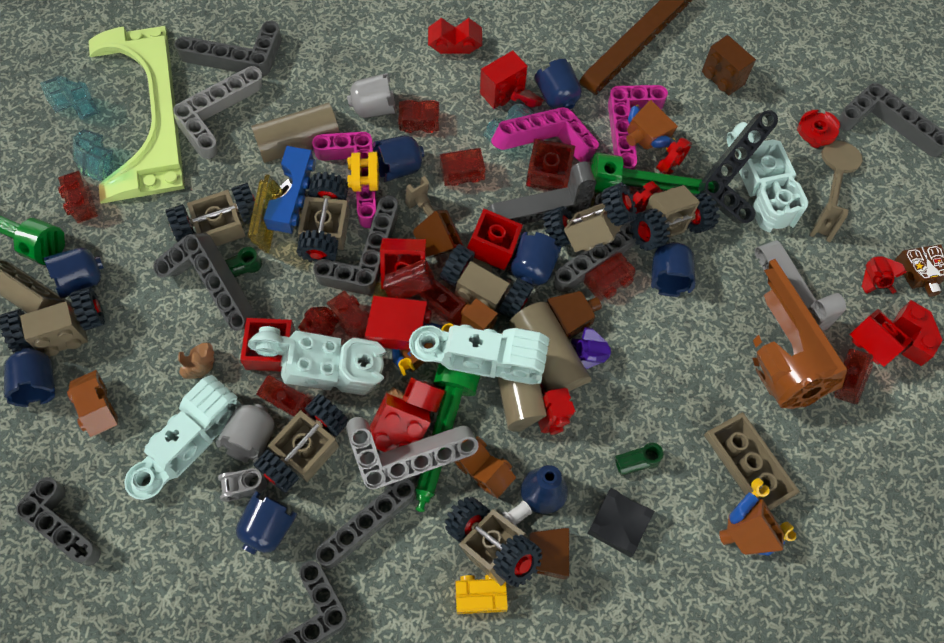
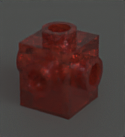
M325 306L312 307L304 314L305 318L298 326V329L302 332L331 336L335 331L334 327L339 321L331 309Z

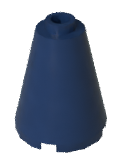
M546 465L530 471L524 477L521 484V495L523 501L529 505L532 511L538 514H550L558 511L565 504L568 497V486L558 468Z

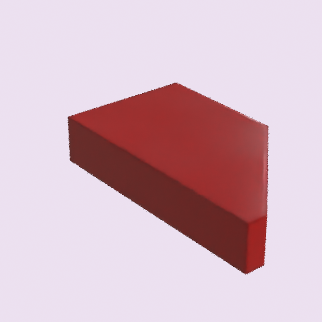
M530 90L516 91L511 95V100H521L526 106L532 108L541 106L544 99Z

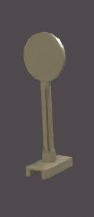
M834 141L829 145H825L821 152L823 161L834 170L828 203L812 227L810 236L814 237L816 233L826 235L827 242H831L848 216V209L837 206L843 173L855 172L863 162L859 150L844 141Z
M423 176L421 177L420 186L415 189L411 184L407 185L405 204L409 209L418 205L429 217L435 210L427 197L429 181ZM473 257V263L492 273V266Z

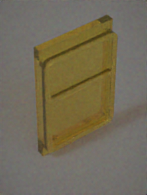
M265 174L264 179L259 181L248 232L251 242L264 253L270 252L274 230L267 229L263 218L269 200L280 198L283 190L267 174Z

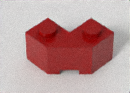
M440 18L428 27V46L440 54H470L483 45L482 27L470 18L456 27Z
M910 300L898 312L893 322L912 339L901 355L923 366L934 357L943 340L932 312Z

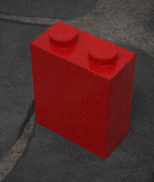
M373 296L365 339L377 341L384 348L411 351L409 339L416 329L431 323L432 311L428 310L427 301Z

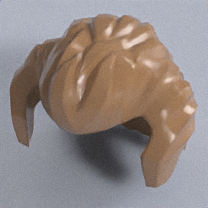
M201 343L190 351L189 356H185L184 352H179L178 361L183 365L179 370L180 375L185 379H196L208 374L212 370L214 363L212 345L210 343Z

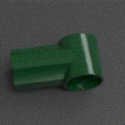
M245 247L239 251L238 255L225 260L234 277L247 272L255 273L262 267V261L252 247ZM250 258H254L251 262L246 263Z
M648 443L642 448L616 455L614 459L618 472L622 477L647 468L657 467L664 453L659 444ZM646 452H654L657 456V459H648L646 457Z

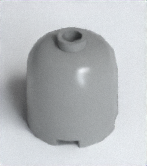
M385 73L359 79L352 84L350 89L351 95L347 96L349 107H353L360 117L370 118L396 114L393 90L390 91L389 82H391L389 74Z
M260 404L241 405L230 416L215 442L218 448L221 446L228 449L226 454L237 460L247 463L248 459H252L255 463L265 452L274 432V420L267 412V409Z

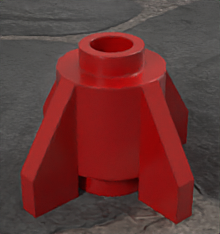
M883 256L873 257L866 264L862 288L866 294L875 290V285L879 288L888 287L892 293L897 292L893 285L895 276L899 277L907 271L904 265Z

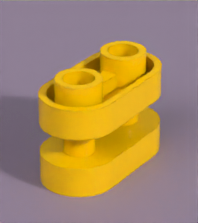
M360 152L351 153V157L347 158L348 170H351V175L347 176L348 188H352L353 192H361L362 185H369L370 191H379L378 153L368 152L367 159H361ZM362 167H368V176H362Z

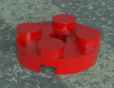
M819 110L806 112L803 114L797 127L799 135L813 148L833 143L840 132L839 120L827 111L824 114L818 113Z
M682 137L677 143L673 141L667 149L669 154L658 163L656 169L662 174L671 175L674 172L671 168L676 165L680 166L691 149L689 145L692 142Z
M648 182L643 186L645 190L642 193L637 191L633 195V202L636 203V213L645 211L648 200L653 194L663 192L655 182Z

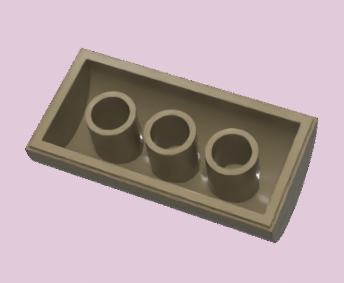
M329 102L251 126L264 163L282 158L286 146L312 149V141L317 135L340 133Z
M0 259V296L24 312L30 313L67 301L64 298L61 299L57 293L16 266Z
M537 302L529 305L512 317L509 322L510 328L540 332L550 339L541 381L546 393L547 391L567 388L570 392L591 382L592 378L547 302Z
M497 377L508 430L514 432L523 431L547 416L540 383L525 384Z
M743 412L704 434V437L745 496L748 492H753L751 484L756 478H760L763 481L762 486L767 485L770 489L767 496L758 497V500L763 499L770 511L800 493Z

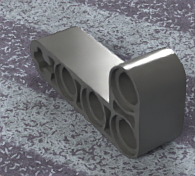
M51 477L40 479L18 503L16 508L17 514L72 560L85 566L94 565L100 558V548L53 510L64 498L65 487ZM54 486L53 492L47 495L48 490ZM36 506L35 512L30 515L31 508ZM54 519L52 527L47 529V524ZM72 534L70 541L65 544L66 536ZM80 546L85 548L88 552L86 556L84 553L78 550Z

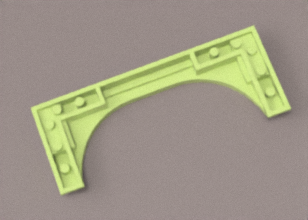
M160 26L126 32L124 27H118L94 36L89 40L90 57L122 53L134 59L145 70L149 84L152 114L151 128L142 147L131 159L99 184L100 203L185 189L178 126L174 116L175 98L166 27Z

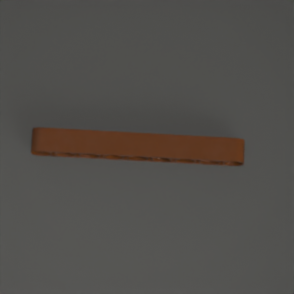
M660 0L583 74L579 84L594 95H597L598 91L600 92L610 82L609 80H612L621 71V68L624 69L634 59L632 57H636L645 48L644 45L647 46L656 37L655 35H658L667 26L666 24H669L678 15L677 13H681L689 5L688 2L691 3L693 0Z

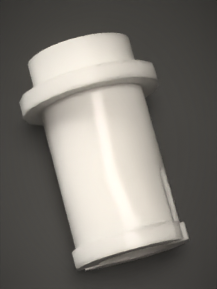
M522 501L508 513L504 512L503 517L516 526L528 515H531L532 510L525 501Z

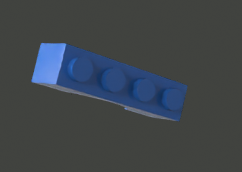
M286 146L281 165L284 175L293 181L292 186L282 197L269 200L263 219L267 229L292 234L294 227L299 224L300 215L298 213L300 208H303L304 193L306 189H309L311 171L314 172L316 159H313L311 150Z

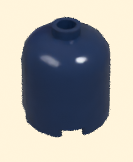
M565 58L549 62L550 67L544 71L542 68L537 71L534 80L551 109L561 107L572 109L582 93L571 63H568Z
M403 135L374 141L373 151L377 150L379 175L384 177V182L414 174L421 168L424 150L413 137Z
M524 232L521 234L512 260V274L516 279L520 278L532 286L543 285L550 279L562 247L556 246L554 244L556 240L548 235L536 232L535 236L528 235V232Z
M670 242L658 247L653 255L651 287L658 289V294L670 297H678L680 292H692L695 289L696 283L695 259L692 250L687 245L678 242Z
M76 248L44 258L51 279L54 278L57 286L56 291L61 299L71 296L72 292L94 287L101 280L100 269L104 268L99 256L94 257L93 253L87 248Z
M25 348L11 354L5 361L4 397L7 398L8 404L29 407L30 402L40 400L41 405L50 402L55 397L52 361L45 353L32 348Z
M254 491L235 528L238 539L244 543L242 549L253 555L257 551L262 553L274 551L298 515L294 511L289 515L285 512L287 507L267 496L264 500L260 499L261 493Z

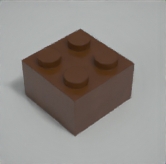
M726 35L710 47L702 72L707 79H711L718 86L719 90L729 96L745 85L756 59L729 35Z

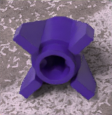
M584 328L583 340L576 338L571 340V343L576 347V353L581 358L580 360L586 369L604 363L610 357L611 348L608 342L593 328Z

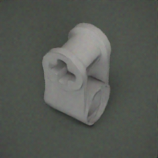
M254 468L227 472L218 476L222 487L220 500L224 502L252 496L254 491L262 493L267 487L266 478ZM258 477V483L255 486L250 487V481L253 478Z

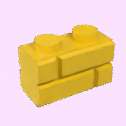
M474 575L460 576V581H455L457 614L507 612L506 581L500 586L488 575H485V579L475 580Z

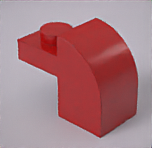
M411 377L402 399L407 403L437 413L445 390L426 381H420Z

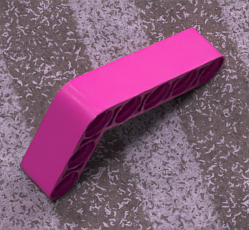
M661 85L615 86L610 92L608 111L614 155L623 157V168L635 170L637 165L636 146H630L626 141V136L629 135L627 128L629 126L628 117L630 109L636 105L643 108L650 100L662 109L668 91Z
M564 107L502 121L499 123L491 139L492 144L496 148L506 150L557 136L580 162H589L599 147V142L570 109Z
M367 132L321 134L314 137L312 141L315 156L322 161L347 159L351 157V153L357 152L361 153V159H367L368 152H374L372 137ZM362 167V176H368V167ZM362 185V191L356 192L358 219L362 227L371 228L377 209L376 191H370L369 185Z

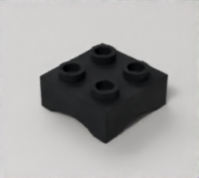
M610 488L587 534L631 558L655 511L630 500L617 490Z

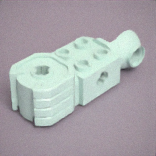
M740 122L732 132L727 134L728 147L747 126L746 122ZM749 133V141L753 143L754 135ZM773 139L764 140L739 173L749 196H756L752 206L755 209V218L759 227L770 233L773 228L782 229L789 225L794 228L809 202L800 183L794 180L796 173L781 141ZM736 149V151L739 153L738 159H740L741 152L738 149Z
M453 325L449 328V332L442 331L435 326H422L412 333L409 339V348L417 359L424 362L441 363L449 370L491 378L500 377L505 380L525 384H539L542 381V374L545 369L544 364L546 363L547 346H549L550 339L540 332L519 328L506 329L502 335L492 329H485L483 331L474 329L470 325ZM425 343H432L434 347L427 349L423 345Z
M264 326L259 328V332L248 342V347L260 355H282L281 377L285 384L331 390L333 387H337L341 392L367 395L384 379V376L381 375L384 367L382 356L386 353V350L377 341L352 338L344 345H341V338L295 331L290 337L280 335L281 331L278 328Z
M213 375L201 379L183 397L179 406L181 412L173 415L168 420L167 425L150 438L144 450L148 456L142 462L132 466L127 472L124 484L128 494L135 499H149L158 494L170 479L178 478L206 450L213 440L220 435L232 413L237 407L242 405L237 400L238 397L226 386L224 387V384ZM151 477L149 484L142 486L143 480Z

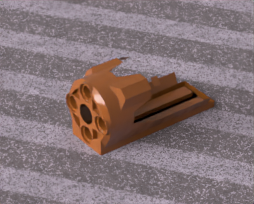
M776 259L769 261V269L764 270L768 276V284L772 289L764 297L771 312L790 340L794 355H789L773 341L758 350L757 358L752 359L755 366L761 365L764 374L757 368L756 372L769 394L774 396L780 408L794 409L806 407L815 403L823 396L842 388L847 368ZM759 335L753 339L755 347L762 343Z

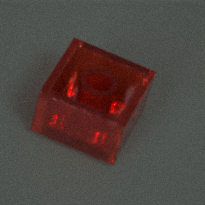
M535 139L526 186L548 191L568 187L575 146Z

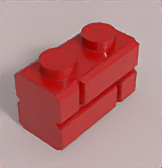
M567 388L550 390L544 395L543 401L547 416L538 422L541 433L550 432V435L561 433L563 427L570 423L569 419L576 411L573 402L570 401L571 397Z

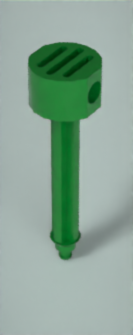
M597 152L591 165L596 180L594 193H601L606 188L619 183L644 188L643 186L651 181L655 182L662 191L684 185L693 195L700 193L699 184L702 181L701 179L623 168L622 156ZM709 182L708 190L712 193L715 187L712 182Z
M0 216V233L13 238L14 250L20 256L38 264L46 265L45 257L62 253L65 246V235L60 227L35 217L19 224Z
M439 363L434 385L445 390L440 404L432 436L453 429L461 397L475 396L481 375L449 370ZM442 466L420 474L417 488L415 489L417 494L416 500L419 501L415 508L416 511L424 512L425 503H429L430 499L435 496L434 493Z

